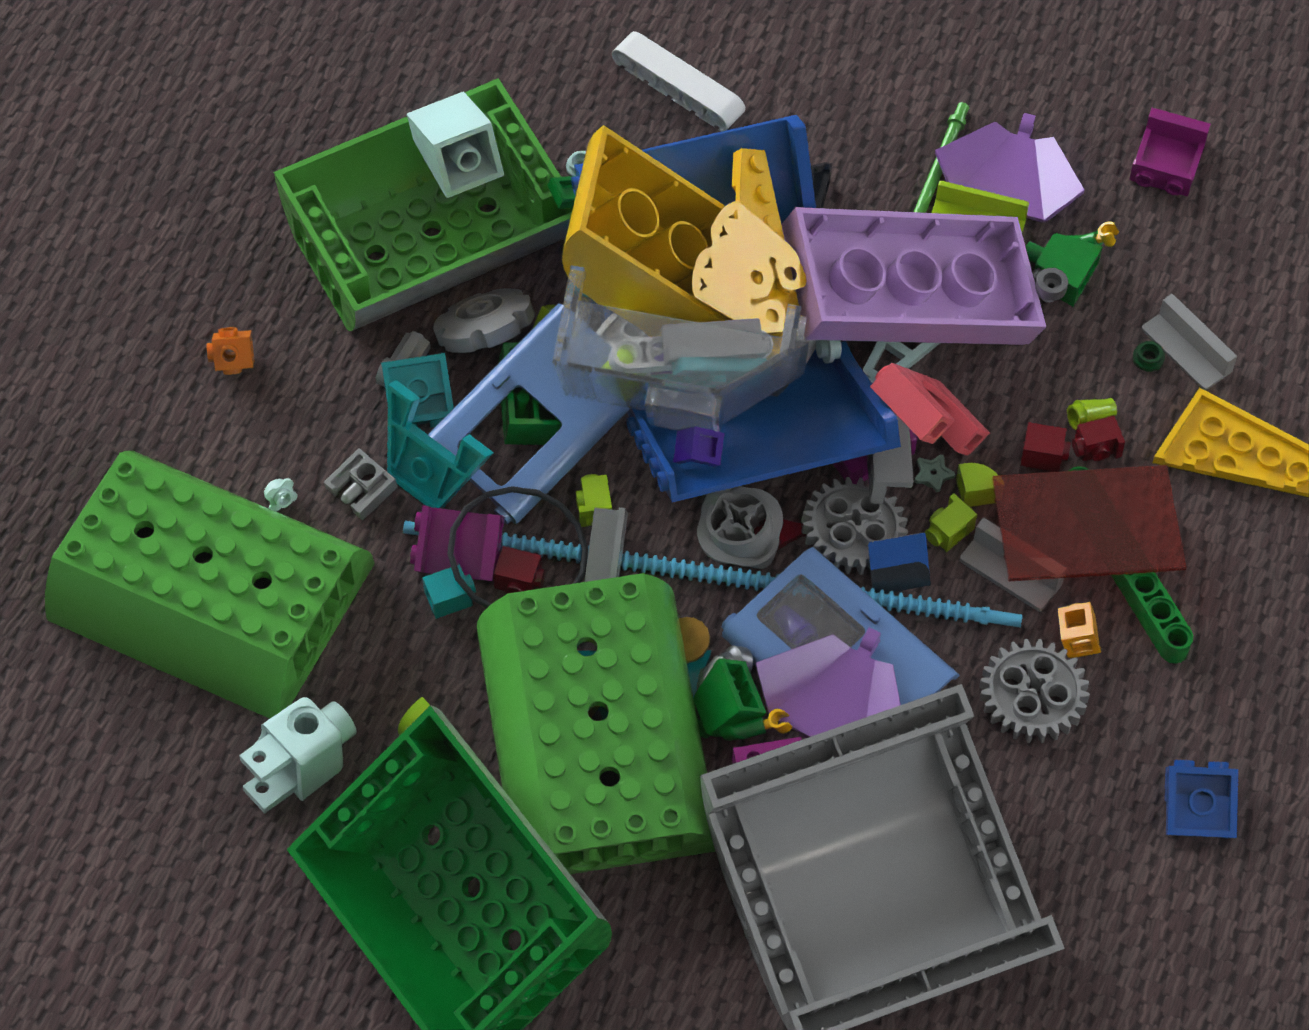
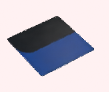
M925 533L868 543L872 587L876 593L884 590V594H887L890 591L897 592L931 585Z

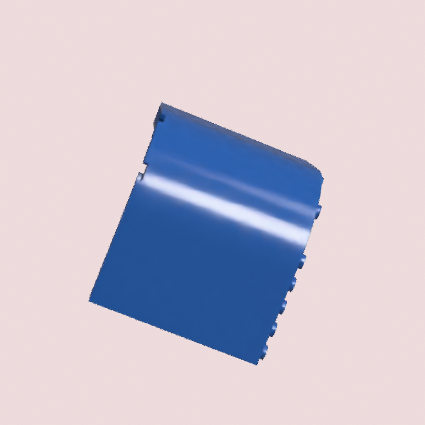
M797 115L642 149L643 152L725 206L735 201L736 192L732 188L733 153L741 148L765 150L781 224L795 207L816 208L806 127ZM583 163L574 165L576 176L571 177L575 196ZM591 299L593 310L595 313L599 312L601 323L603 324L614 312L598 305ZM844 341L841 342V357L834 359L832 363H825L822 358H819L816 349L806 365L781 355V359L770 363L768 372L763 374V376H759L757 382L747 383L746 388L728 389V385H724L708 391H697V388L685 389L680 391L676 399L661 392L646 393L627 411L628 418H626L630 436H634L637 449L642 450L645 463H649L653 478L657 477L660 491H666L671 502H676L901 447L898 419L891 408L870 387L872 382L858 365L847 342ZM697 426L725 433L720 466L713 467L691 461L682 464L674 463L677 431Z

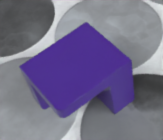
M697 426L677 431L673 462L682 464L691 461L713 467L720 466L725 433Z

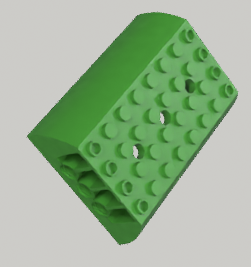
M124 451L119 453L52 556L46 582L45 612L47 620L270 719L292 704L375 563L371 553L363 548L138 452ZM144 527L154 530L150 537L140 538L136 535ZM207 552L213 555L212 559L207 563L201 564L195 561L196 556L200 553ZM260 578H268L272 581L271 585L265 589H258L253 586L255 581Z
M641 573L508 593L485 609L477 621L476 628L502 788L570 874L715 852L701 790L700 776L707 773L672 588L657 577ZM583 642H591L596 646L597 651L591 656H583L578 652L577 648ZM594 706H602L608 711V716L604 720L595 721L590 718L588 712ZM606 771H613L619 776L620 780L616 785L608 787L601 783L599 779L601 774Z

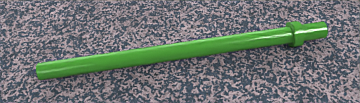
M964 102L958 103L954 114L949 116L947 121L949 127L940 147L955 141L960 130L965 128V117L969 110L968 104ZM937 157L934 160L913 212H927L943 173Z

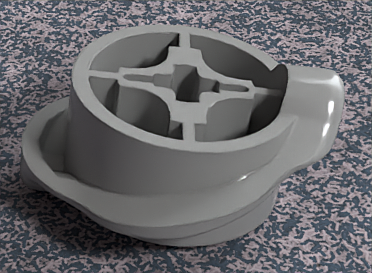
M738 486L706 494L697 528L699 544L704 553L717 562L757 569L767 568L772 563L779 546V537L783 526L782 510L778 501L771 494L761 489ZM726 516V520L720 524V528L715 530L719 521ZM766 519L763 528L755 535L754 529L760 526L759 522Z

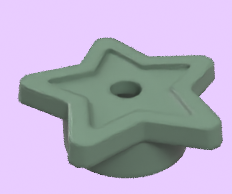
M939 455L933 460L918 458L916 461L920 469L914 480L917 484H924L933 488L936 492H940L946 480L955 478V472L945 467L943 455ZM931 471H936L937 473L933 475Z

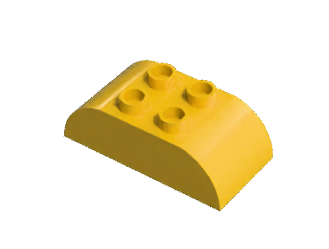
M603 125L594 133L587 146L563 248L562 263L568 278L579 291L593 299L598 305L606 307L641 329L649 337H662L661 328L663 325L731 320L729 317L696 299L692 291V273L695 262L701 251L712 246L711 227L725 205ZM722 226L723 232L720 233V237L728 235L724 226ZM710 258L704 268H712ZM701 278L702 286L700 287V290L702 291V289L707 288V286ZM770 336L773 341V350L766 358L767 364L781 359L785 337Z

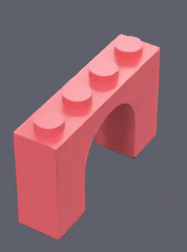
M891 363L879 370L875 376L876 380L870 386L922 441L934 444L942 436L956 452L968 456L990 434L939 380Z

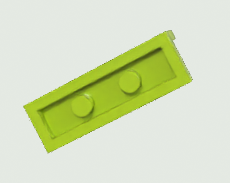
M939 181L932 213L1018 217L1021 232L1023 233L1029 202L946 181Z

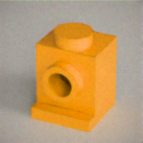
M1091 602L1074 603L1070 606L1058 608L1061 641L1064 649H1067V657L1076 658L1101 653L1096 616Z

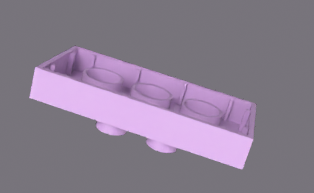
M795 207L781 224L784 239L796 251L806 274V285L796 290L805 330V340L1025 345L1030 344L1046 328L1018 217ZM791 267L793 280H795L797 274L796 271Z

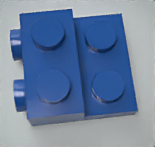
M1174 760V766L1165 768L1166 835L1237 838L1238 769H1229L1228 762H1208V768L1195 767V761Z

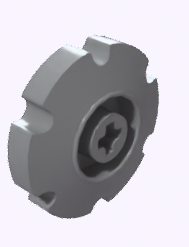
M511 288L495 289L487 293H478L450 306L448 312L436 319L433 329L439 346H445L446 351L455 353L474 352L481 348L494 347L521 333L520 329L531 324L535 312L529 295H523L522 290Z

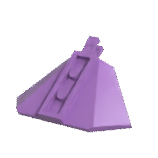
M1023 114L1017 135L1010 133L997 122H993L935 150V155L946 182L1028 201L1027 218L1044 223L1053 218L1080 197L1085 190L1054 137L1030 138L1034 128L1035 115Z
M869 627L857 651L832 634L756 662L768 714L774 709L784 710L789 716L781 718L778 722L790 723L792 729L799 732L800 736L809 738L900 706L893 664L871 658L880 643L881 633Z

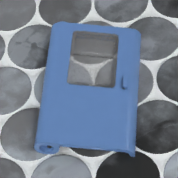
M814 547L804 551L739 613H732L722 624V629H724L722 637L732 646L748 648L752 654L755 667L756 662L832 634L857 651L867 629L870 627L881 633L880 643L871 658L893 664L901 705L937 693L951 680H956L960 676Z

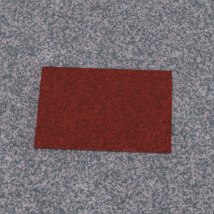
M1167 465L997 475L992 477L994 501L997 507L1008 582L1186 570L1183 544Z

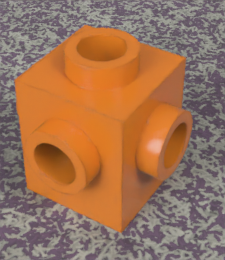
M226 327L219 329V333H213L212 343H207L208 362H214L215 371L223 370V374L233 375L241 373L242 369L254 367L252 330L238 331L236 327Z

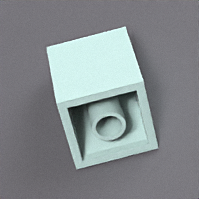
M464 91L407 113L413 140L446 198L504 176L492 123Z

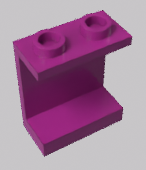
M423 505L422 512H417L414 530L419 532L417 545H412L410 564L415 565L414 571L433 574L451 567L447 555L450 529L461 511ZM472 512L466 514L456 531L454 546L457 565L460 564L464 575L470 574L472 579L494 582L493 573L500 556L504 516Z

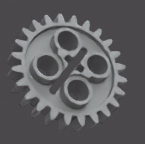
M846 477L844 485H841L837 479H833L831 488L826 484H822L820 493L817 491L812 493L811 500H807L801 522H803L801 532L807 534L805 544H814L813 547L822 553L825 558L834 562L833 565L837 568L840 565H844L846 574H849L852 567H856L858 573L863 575L865 567L868 566L870 569L868 543L907 536L908 530L905 527L908 520L905 517H901L904 510L903 507H894L897 500L896 496L888 499L884 496L883 504L870 503L869 486H864L863 478H860L856 485L852 484L849 477Z
M1025 639L1023 648H1019L1013 641L1010 645V652L1002 647L999 648L998 658L991 656L989 666H984L982 673L984 678H981L979 688L982 689L980 701L986 702L983 711L984 713L994 712L991 717V723L994 724L1001 721L1003 723L1002 733L1010 728L1013 729V739L1015 740L1021 733L1025 734L1027 743H1030L1033 735H1037L1041 743H1044L1046 734H1050L1054 740H1057L1059 729L1065 734H1069L1071 724L1077 726L1081 718L1080 715L1085 714L1087 705L1084 703H1088L1090 693L1086 692L1089 681L1082 680L1085 669H1075L1077 658L1065 659L1067 649H1063L1059 653L1054 652L1055 643L1053 642L1046 649L1043 648L1041 639H1038L1036 647H1031L1028 639ZM1042 668L1047 670L1049 673L1040 674L1036 671V669ZM1013 679L1019 684L1010 685L1005 680ZM1050 697H1060L1063 702H1054ZM1027 707L1033 712L1023 713L1019 708ZM1040 707H1042L1044 712L1048 715H1044Z

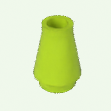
M1112 398L1075 400L1067 408L1069 424L1075 430H1077L1078 424L1113 415L1116 416L1117 406Z

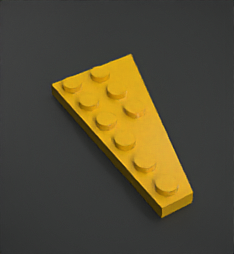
M741 148L733 153L732 188L736 192L735 201L742 203L784 239L765 150ZM737 210L731 215L732 218L738 219ZM770 257L769 262L772 265L775 277L771 291L768 296L756 300L751 299L750 303L753 306H757V303L767 300H779L785 307L788 327L781 332L768 334L776 337H798L804 334L805 330L796 290L787 291L780 285L775 268L776 260ZM786 267L785 276L789 280H793L791 267ZM754 270L751 273V279L754 283H762L763 276L759 271ZM773 309L767 310V319L772 323L777 322V312Z
M1200 387L1155 454L1152 462L1154 464L1309 497V444Z

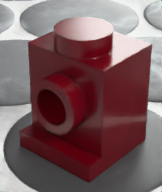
M1114 415L1078 424L1075 438L1072 439L1073 451L1076 457L1081 456L1083 461L1090 459L1101 461L1108 458L1111 454H1114L1115 459L1122 457L1125 445L1124 437Z

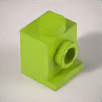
M588 474L580 479L581 490L576 491V502L581 527L592 526L594 508L612 510L607 475Z
M952 494L949 497L948 507L945 509L943 507L939 508L929 520L930 528L925 531L926 538L932 545H940L948 552L975 529L977 514L957 495Z

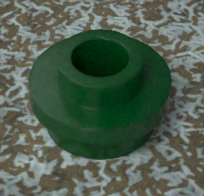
M1153 341L1141 343L1133 352L1134 364L1143 371H1156L1162 367L1165 360V354L1161 346ZM1149 355L1152 356L1153 359H1146L1143 356Z

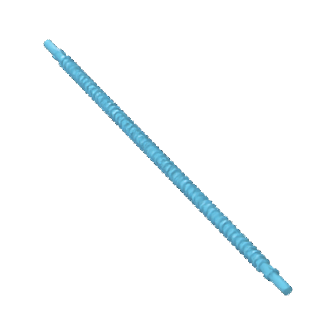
M405 520L403 533L419 536V532L414 530L415 522ZM504 532L502 535L501 550L503 546L530 553H537L541 555V558L543 555H548V559L556 556L558 561L562 558H566L567 562L575 559L577 564L581 561V544L578 547H574L572 542L569 545H564L563 541L555 544L553 539L547 543L544 538L536 541L534 536L531 540H528L526 535H523L522 538H517V534L509 537L507 532ZM629 551L622 555L621 562L624 571L627 568H632L633 572L641 569L642 573L649 570L651 575H654L655 572H660V575L663 577L665 573H668L670 578H673L674 575H679V579L687 576L689 581H692L693 578H698V582L706 579L708 584L714 580L717 581V585H720L721 582H726L727 587L734 583L736 588H739L740 585H745V589L748 590L750 586H753L755 591H758L759 588L767 587L779 575L776 574L775 577H771L770 572H767L766 575H761V571L752 574L750 569L747 573H744L742 568H739L738 571H733L731 566L728 570H725L723 565H720L719 568H714L713 564L706 567L704 562H701L700 565H695V561L686 564L685 559L678 563L676 558H673L672 561H667L665 556L662 560H659L657 555H654L653 558H648V554L640 557L638 552L630 555ZM798 577L791 580L781 590L783 595L791 592L793 597L799 593L802 594V598H805L806 595H811L812 600L816 596L821 597V601L827 598L806 579L799 581ZM861 587L880 606L887 607V611L896 608L897 612L900 613L901 609H904L907 614L915 611L917 616L920 612H923L926 617L934 614L936 619L939 615H943L945 620L953 617L954 621L962 618L964 623H967L968 620H974L984 625L993 623L1021 628L1022 614L990 610V607H970L969 603L961 606L959 601L956 604H951L950 600L942 603L940 598L936 602L932 601L931 597L923 600L921 595L917 599L913 598L912 594H909L908 597H903L902 592L898 596H895L893 591H890L889 594H884V590L876 593L874 588H871L870 591H865V587Z

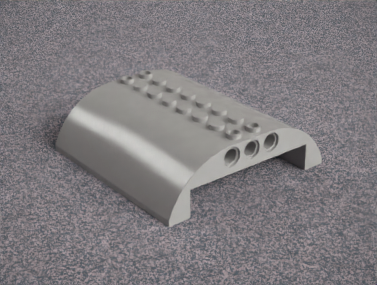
M962 684L700 776L705 814L723 876L754 960L772 1002L787 1030H846L1065 949L1052 915L1041 919L966 723L974 717Z

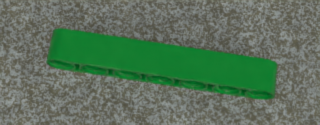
M1073 467L1066 474L1062 495L1066 504L1160 656L1169 663H1181L1189 654L1193 642L1192 630L1094 474L1085 467ZM1074 485L1081 486L1083 489L1075 488ZM1089 511H1096L1099 514H1092ZM1110 536L1115 538L1116 540H1108L1105 537ZM1121 562H1127L1132 566H1124ZM1143 588L1147 590L1148 593L1140 592L1137 589ZM1156 614H1157V615H1161V616H1163L1165 619H1163V620H1162V619H1158V618L1154 617L1153 615H1156ZM1170 641H1177L1182 646H1174Z

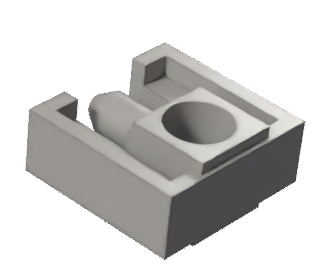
M360 448L324 481L326 489L336 497L339 494L338 492L351 480L353 484L341 496V501L344 504L352 503L362 492L366 494L356 504L350 505L353 513L361 520L373 512L398 487L395 478ZM367 474H375L370 480H361Z

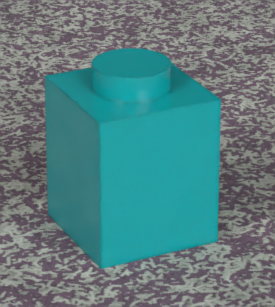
M460 564L457 565L462 579L476 593L471 575H464ZM451 567L422 577L424 593L435 619L473 606L472 599L455 580Z

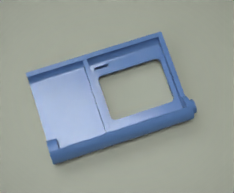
M558 303L428 435L456 455L462 438L469 435L513 389L521 387L559 420L562 427L505 485H497L480 468L469 481L483 493L514 486L540 490L547 494L645 394L644 380L646 378L642 380L628 397L599 379L596 373L608 361L609 354L613 348L568 308ZM508 377H510V378L497 390V388H498ZM513 492L489 497L497 507L494 510L495 514L504 516V523L509 524L511 521L514 524H518L541 500L538 496Z

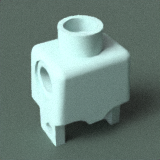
M303 697L261 724L262 731L259 739L253 746L239 755L240 761L255 776L243 785V791L264 814L292 793H295L301 801L306 799L342 770V744L357 733L349 714L335 701L330 702L320 710L311 699ZM261 755L264 756L265 760L257 763L253 759ZM260 786L268 788V791L265 793H259L256 790Z

